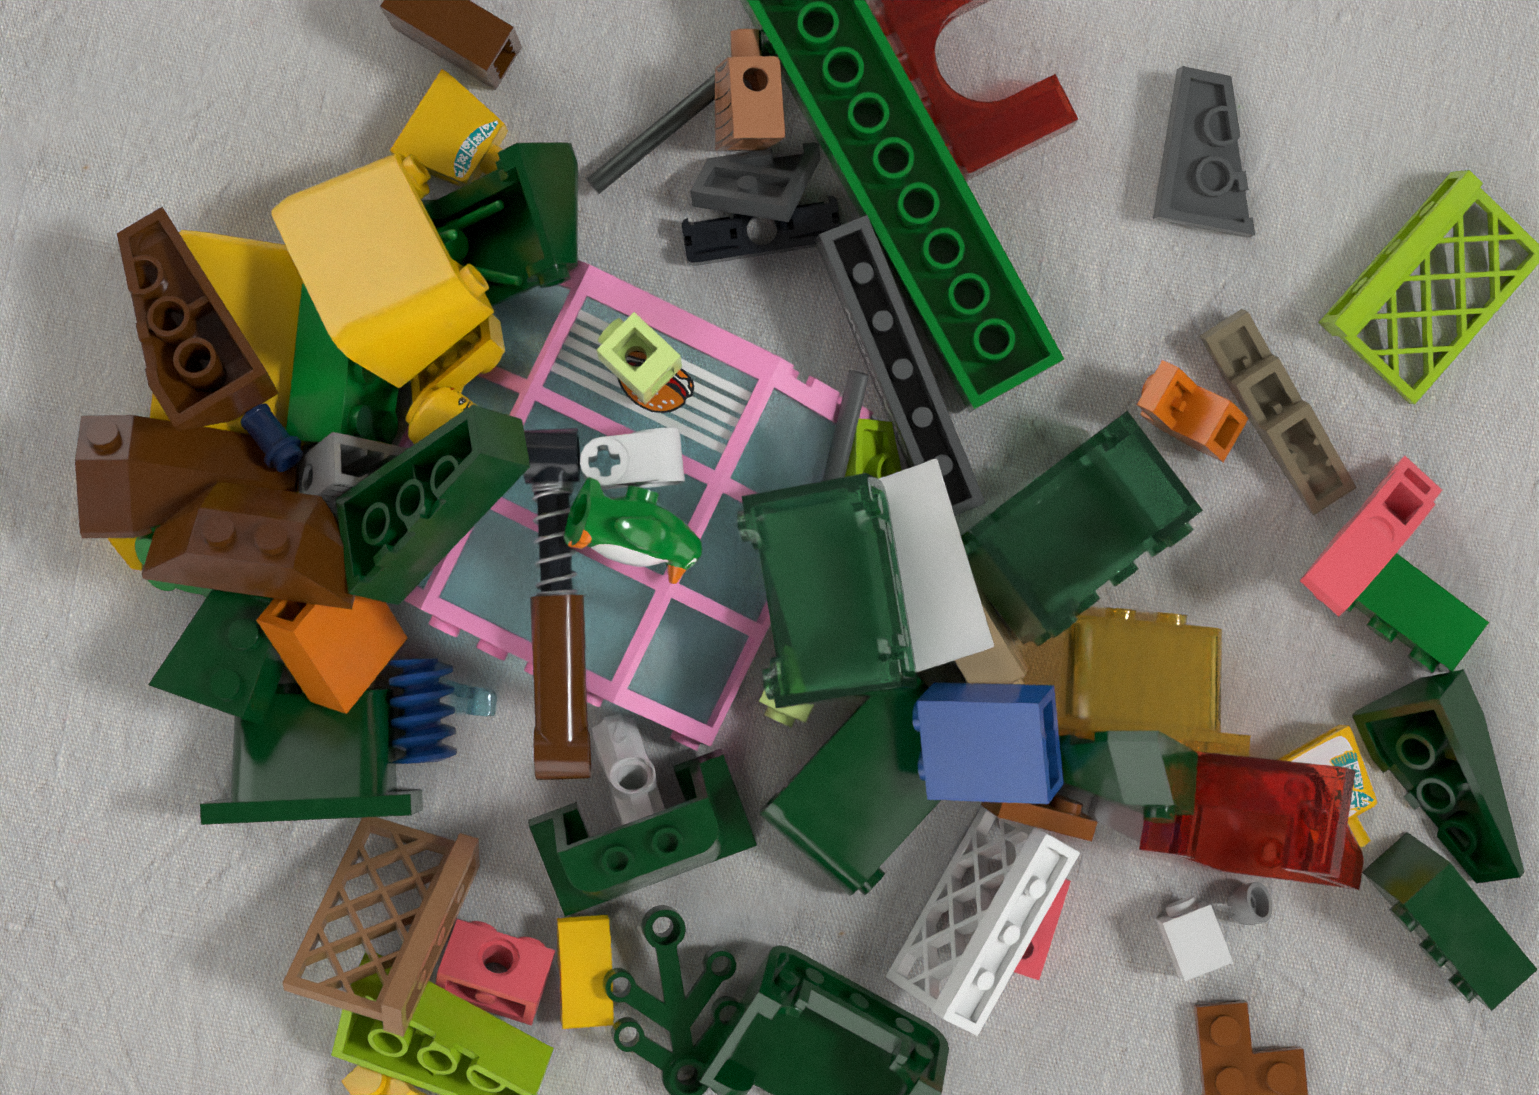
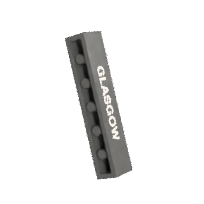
M863 216L819 234L815 240L816 246L886 416L893 424L896 440L908 468L932 459L938 460L955 516L985 504L982 492L868 216Z

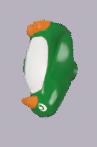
M589 476L571 506L564 533L565 543L569 547L582 549L588 546L608 559L635 567L651 566L664 562L667 565L668 580L671 584H677L686 570L694 566L702 556V543L699 537L681 519L657 505L659 494L656 492L628 485L625 496L608 497L604 495L599 481Z

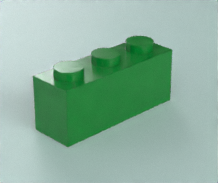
M1397 553L1346 609V611L1351 612L1355 607L1369 617L1370 620L1366 624L1367 627L1382 639L1392 643L1397 638L1409 647L1411 651L1407 656L1415 664L1431 674L1436 669L1441 672H1453L1489 624L1486 619Z

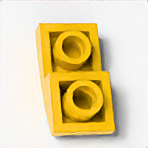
M608 915L557 918V965L560 973V1021L562 1029L614 1025L613 1000L607 996L603 988L604 976L612 969ZM612 982V984H611V991H612V992H613V982Z

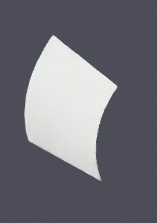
M932 459L889 476L835 493L753 514L797 667L809 702L886 682L994 647L937 459Z

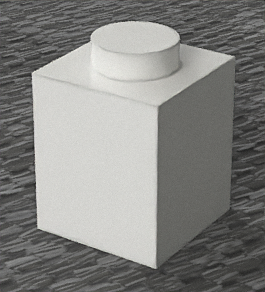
M1194 896L1183 898L1165 906L1167 914L1156 918L1177 975L1184 981L1233 963L1212 906L1203 900L1196 903Z

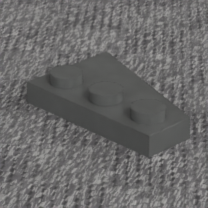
M1185 66L1177 69L1153 219L1244 237L1255 236L1253 217L1249 218L1245 192L1249 190L1246 171H1242L1238 139L1241 136L1231 76Z

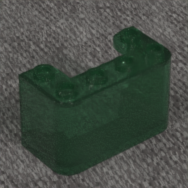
M1127 410L964 532L961 538L974 581L1020 642L1025 644L1033 640L1038 647L1051 637L1055 638L1078 620V615L1099 601L1101 598L1096 593V590L1108 580L1115 587L1135 573L1139 568L1134 563V560L1147 551L1153 558L1167 547H1172L1190 534L1194 528L1189 521L1201 513L1203 509Z

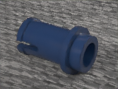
M267 404L253 407L242 417L240 421L241 426L248 431L265 454L264 463L269 468L275 467L278 472H284L301 460L303 457V451L300 449L301 440L297 436H290Z

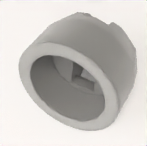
M1252 882L1235 888L1227 900V906H1232L1234 912L1231 917L1239 924L1255 925L1264 923L1272 915L1270 894L1266 887L1259 882Z

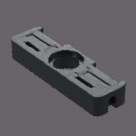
M829 195V203L824 204L823 201L798 205L789 222L770 219L776 226L777 234L774 240L765 245H758L752 242L747 234L749 223L758 217L733 213L734 218L732 219L728 216L694 222V225H689L688 218H686L682 222V233L687 262L692 266L817 247L815 240L819 234L841 226L837 199Z

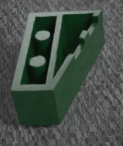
M1406 832L1362 872L1392 906L1389 911L1407 931L1410 933L1414 931L1421 938L1422 942L1419 944V947L1437 967L1441 968L1445 965L1453 974L1448 979V982L1466 1002L1470 1003L1476 998L1492 1011L1538 970L1451 862L1410 833Z

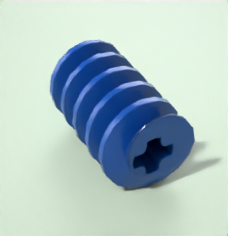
M438 658L390 660L388 665L403 669V673L390 678L389 685L404 690V694L390 699L389 704L405 712L404 715L390 721L391 727L405 731L404 736L391 741V747L406 751V756L393 761L392 764L440 762L456 755V747L442 743L443 739L456 734V728L441 723V719L455 713V707L440 702V698L454 693V687L439 682L440 677L453 672V666L438 661Z

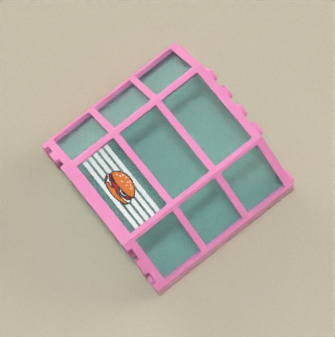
M578 260V266L569 271L570 280L548 288H540L539 285L492 307L494 310L493 315L501 322L505 353L502 354L501 360L490 372L486 374L479 373L467 383L461 394L477 406L522 419L524 430L578 428L580 457L585 445L598 437L631 434L636 431L655 428H679L685 482L644 489L658 493L657 505L670 511L695 532L702 543V556L694 566L686 570L677 584H671L668 580L667 565L664 562L651 566L635 567L608 559L588 546L582 549L571 547V549L576 551L572 555V570L577 573L572 578L573 589L578 591L576 594L584 595L587 702L600 707L604 699L672 729L670 738L697 751L701 743L711 747L779 607L753 514L819 496L842 397H840V392L812 376L808 377L806 384L799 381L797 377L800 372L793 369L794 365L785 359L609 273ZM633 312L681 355L682 368L646 405L598 359L596 351L601 346L598 342L601 333L617 318L625 321ZM633 351L627 356L626 361L629 365L638 367L646 361L647 356L641 351ZM862 406L859 418L870 419L873 412ZM409 425L398 445L399 447L410 448L414 445L408 436ZM605 450L598 452L597 461L589 462V467L598 468L602 477L610 476L612 466L620 465L619 459H610L609 452ZM581 466L580 482L574 483V492L572 496H569L570 505L573 504L586 481L583 478ZM523 474L415 587L404 601L431 614L432 617L428 624L457 638L462 629L480 638L476 648L505 661L508 653H511L528 661L524 671L533 675L530 597L536 596L540 592L535 587L540 582V569L534 565L539 560V547L533 543L538 538V525L533 522L538 513L537 503L532 500L534 493L531 491L533 489L531 487L532 484L525 483ZM627 488L602 491L608 497L625 496Z

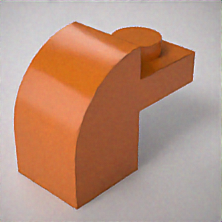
M1164 360L1161 361L1155 373L1150 375L1145 381L1141 397L1136 404L1142 409L1140 415L1152 425L1184 444L1223 463L1249 419L1233 402L1197 386L1179 367Z

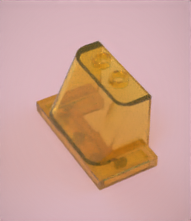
M1106 607L1105 617L1077 614L1066 615L1057 712L1059 735L1071 734L1078 736V738L1094 740L1095 732L1160 731L1194 751L1249 756L1251 735L1221 732V628L1187 625V615L1157 612L1156 622L1136 620V610Z

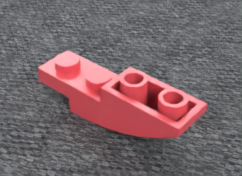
M1404 456L1390 469L1357 513L1338 531L1300 579V582L1339 617L1413 534L1436 505L1434 501L1442 489Z

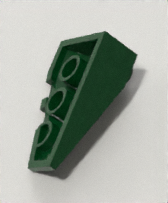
M1464 669L1419 678L1353 713L1352 718L1371 759L1383 773L1390 770L1407 791L1403 796L1414 810L1421 807L1438 828L1437 838L1476 884L1520 878L1525 871L1486 719Z

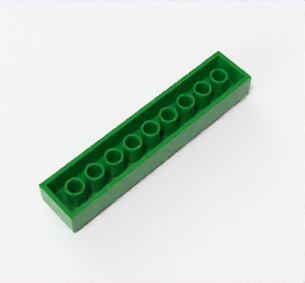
M740 0L755 29L761 30V39L770 56L779 57L781 75L859 216H868L894 279L968 412L970 413L1063 361L1064 357L867 2L865 0Z

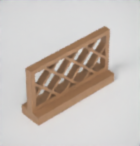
M378 817L362 818L283 980L284 991L383 1021L384 1031L404 1037L480 867L479 838L459 833L456 841ZM370 833L390 838L395 849L369 858L364 845ZM425 850L443 855L438 866L420 873L417 872L410 856ZM360 857L362 862L356 864L358 858ZM402 860L410 877L384 887L376 870ZM368 873L376 890L350 900L344 889L347 881ZM431 882L428 889H426L424 884ZM416 888L422 899L420 907L398 915L390 898ZM339 898H340L342 904L336 906V904H337V902H338V900H339ZM383 902L391 919L364 929L356 911ZM348 915L356 933L329 943L324 933L327 923ZM411 924L409 931L407 933L405 926ZM397 930L403 942L400 950L378 958L370 940ZM318 941H320L322 946L316 948ZM362 944L371 962L343 972L336 954ZM328 958L336 976L319 983L301 978L306 966ZM392 967L387 976L385 969ZM377 973L383 987L376 1001L354 994L350 986L351 983Z

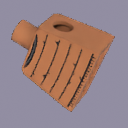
M761 30L730 31L731 57H727L715 69V151L765 150L785 138L779 57L762 56ZM743 79H746L751 84L752 90L745 86Z

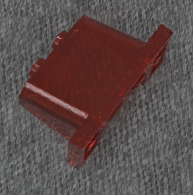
M1196 751L1198 753L1194 815H1175L1174 823H1153L1148 821L1143 823L1139 850L1148 853L1174 856L1219 872L1360 890L1364 857L1362 849L1348 824L1356 771L1347 767Z

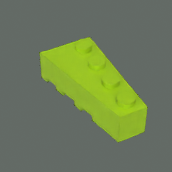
M366 951L359 966L371 962ZM376 953L377 956H378V958L384 957V956H382V955ZM392 967L385 969L387 976ZM377 973L350 984L355 995L373 1001L377 1000L383 987ZM428 981L404 1037L384 1031L383 1021L342 1009L331 1056L440 1095H538L554 1048Z

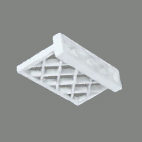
M982 806L886 975L887 979L930 1007L933 1013L976 1036L980 1033L1080 854L1077 850L1036 827L999 818L1000 837L987 843L986 835L997 816ZM1026 840L1016 858L1015 845ZM1002 852L1003 869L989 875L988 858ZM974 866L975 882L961 888V879L966 870ZM1000 886L991 902L990 890ZM976 897L977 914L963 920V903ZM949 910L950 927L936 934V924L942 913ZM975 931L967 947L965 948L964 935ZM951 942L952 960L938 966L937 948ZM923 956L924 973L908 979L907 975L916 959ZM950 976L940 993L939 980Z

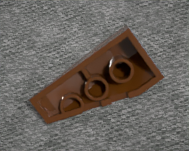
M160 207L118 232L117 238L127 286L131 293L137 321L135 324L138 339L142 345L146 364L145 372L148 386L176 431L234 421L253 407L279 394L265 367L164 208Z
M136 415L81 416L75 455L80 535L82 538H136L152 533L151 527L163 524L217 481L297 492L299 462L284 472H278L275 467L269 468L264 463L265 454L250 434L209 427L176 431L171 421Z

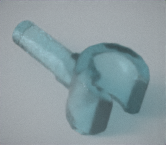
M444 677L439 678V682L454 687L453 695L468 698L466 714L485 717L495 716L497 694L493 689L468 686Z

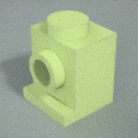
M635 312L625 321L620 318L614 320L598 338V342L601 344L596 350L598 359L633 391L644 405L682 368L681 355ZM633 351H641L647 358L641 366L634 367L627 363V356Z

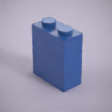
M933 683L916 701L913 708V726L917 732H920L922 746L918 759V773L920 779L926 783L927 800L1049 804L1063 786L1054 685Z

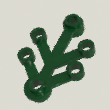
M658 905L646 912L642 919L641 929L648 943L656 951L664 1002L638 986L630 972L623 968H614L608 971L603 979V988L611 1000L627 1003L668 1030L672 1051L646 1037L638 1021L631 1017H623L617 1020L612 1026L611 1036L620 1050L625 1052L633 1051L662 1070L661 1080L670 1095H703L709 1088L700 1082L703 1068L730 1021L721 1020L719 1018L720 1012L726 1006H734L737 1009L739 1002L731 996L718 998L711 1007L713 1021L694 1046L690 1027L720 984L734 975L736 960L723 947H714L707 951L703 958L704 971L685 996L677 952V945L682 942L685 936V922L674 908L667 905ZM658 918H669L670 926L665 932L656 933L653 931V924ZM719 956L728 958L727 967L723 971H712L711 964L715 958ZM619 977L626 978L628 986L623 992L614 993L611 991V984L615 979ZM624 1028H635L636 1036L633 1040L629 1042L619 1040V1034ZM683 1066H693L694 1074L690 1079H678V1071Z

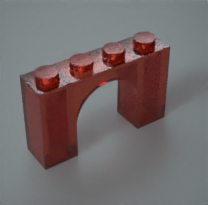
M875 0L874 3L877 8L871 10L885 37L891 35L900 52L896 54L910 82L914 80L922 96L920 100L934 125L938 127L945 145L966 181L1074 128L1078 117L1056 74L1005 99L992 102H982L966 98L953 90L942 77L935 55L936 41L940 33L957 17L991 0Z

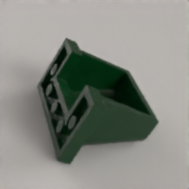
M298 683L278 684L262 726L234 716L231 798L201 803V825L409 816L422 811V790L397 791L396 764H392L396 760L395 748L391 747V741L395 739L394 727L390 726V721L394 719V709L389 704V700L393 698V689L366 690L349 712L345 714L310 702Z
M722 749L673 766L686 802L592 837L589 835L577 802L528 820L530 831L565 917L757 846Z

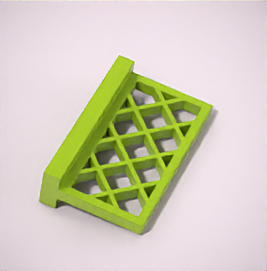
M1470 170L1450 172L1318 322L1332 336H1338L1409 404L1415 405L1539 264V243L1481 188L1484 183ZM1475 202L1487 213L1488 235L1464 237L1463 215ZM1498 225L1508 234L1499 235ZM1453 227V237L1443 238ZM1514 239L1528 255L1515 270L1500 271L1499 240ZM1488 241L1489 271L1465 273L1464 242ZM1438 243H1454L1455 273H1430V252ZM1420 265V275H1411ZM1500 276H1509L1500 286ZM1489 277L1490 299L1482 308H1466L1465 278ZM1455 279L1456 309L1432 310L1431 280ZM1405 281H1420L1421 311L1397 312L1396 291ZM1386 303L1387 313H1377ZM1467 314H1476L1467 324ZM1456 315L1457 336L1449 345L1433 346L1432 316ZM1397 318H1422V347L1398 348ZM1387 319L1388 349L1371 350L1357 336L1370 320ZM1433 352H1442L1433 362ZM1423 353V375L1412 387L1399 376L1398 354ZM1378 355H1388V365Z

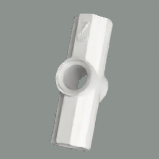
M621 713L604 717L599 725L592 728V736L611 792L612 809L616 816L619 817L621 825L665 810L656 784L655 768L651 761L648 760L635 718L625 717ZM630 788H639L637 790H628Z

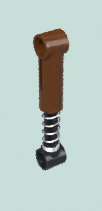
M578 428L524 430L530 468L524 473V479L526 484H532L531 487L533 489L531 491L534 493L532 500L537 503L538 516L533 519V522L538 525V538L533 543L539 547V560L534 565L540 569V582L535 585L540 592L536 596L530 597L535 705L533 737L535 777L537 781L591 778V739L587 715L584 595H577L578 591L573 589L572 578L577 573L572 570V555L576 551L567 546L564 540L565 528L572 506L569 503V496H572L574 492V483L580 482Z

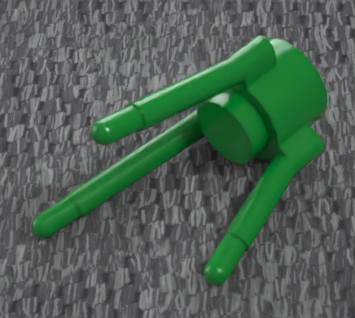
M497 200L459 219L449 220L445 226L436 227L450 257L463 267L466 266L463 260L468 253L469 243L463 230L504 208L503 201ZM475 267L486 281L520 286L523 283V279L520 276Z

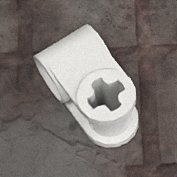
M655 428L636 431L631 434L598 437L586 444L581 452L580 466L583 478L586 480L590 476L598 480L602 490L627 488L628 485L640 488L662 487L685 482L679 428ZM602 450L609 452L610 459H619L620 465L612 466L611 475L607 477L600 476L598 468L589 467V462L597 461L598 452Z

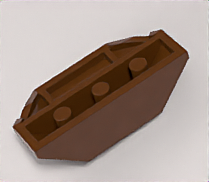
M217 481L155 529L141 573L143 579L351 610L356 596L348 593L344 565V546L340 536L339 522L321 496Z

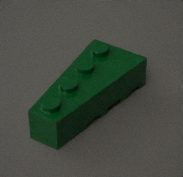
M471 405L335 499L340 536L344 546V565L349 594L399 605L530 468L522 419Z
M212 589L148 685L262 726L285 666L284 661L256 621L274 598Z

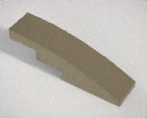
M1240 309L1199 336L1251 424L1311 514H1317L1357 488L1311 405L1302 400L1279 357L1271 353L1248 311Z

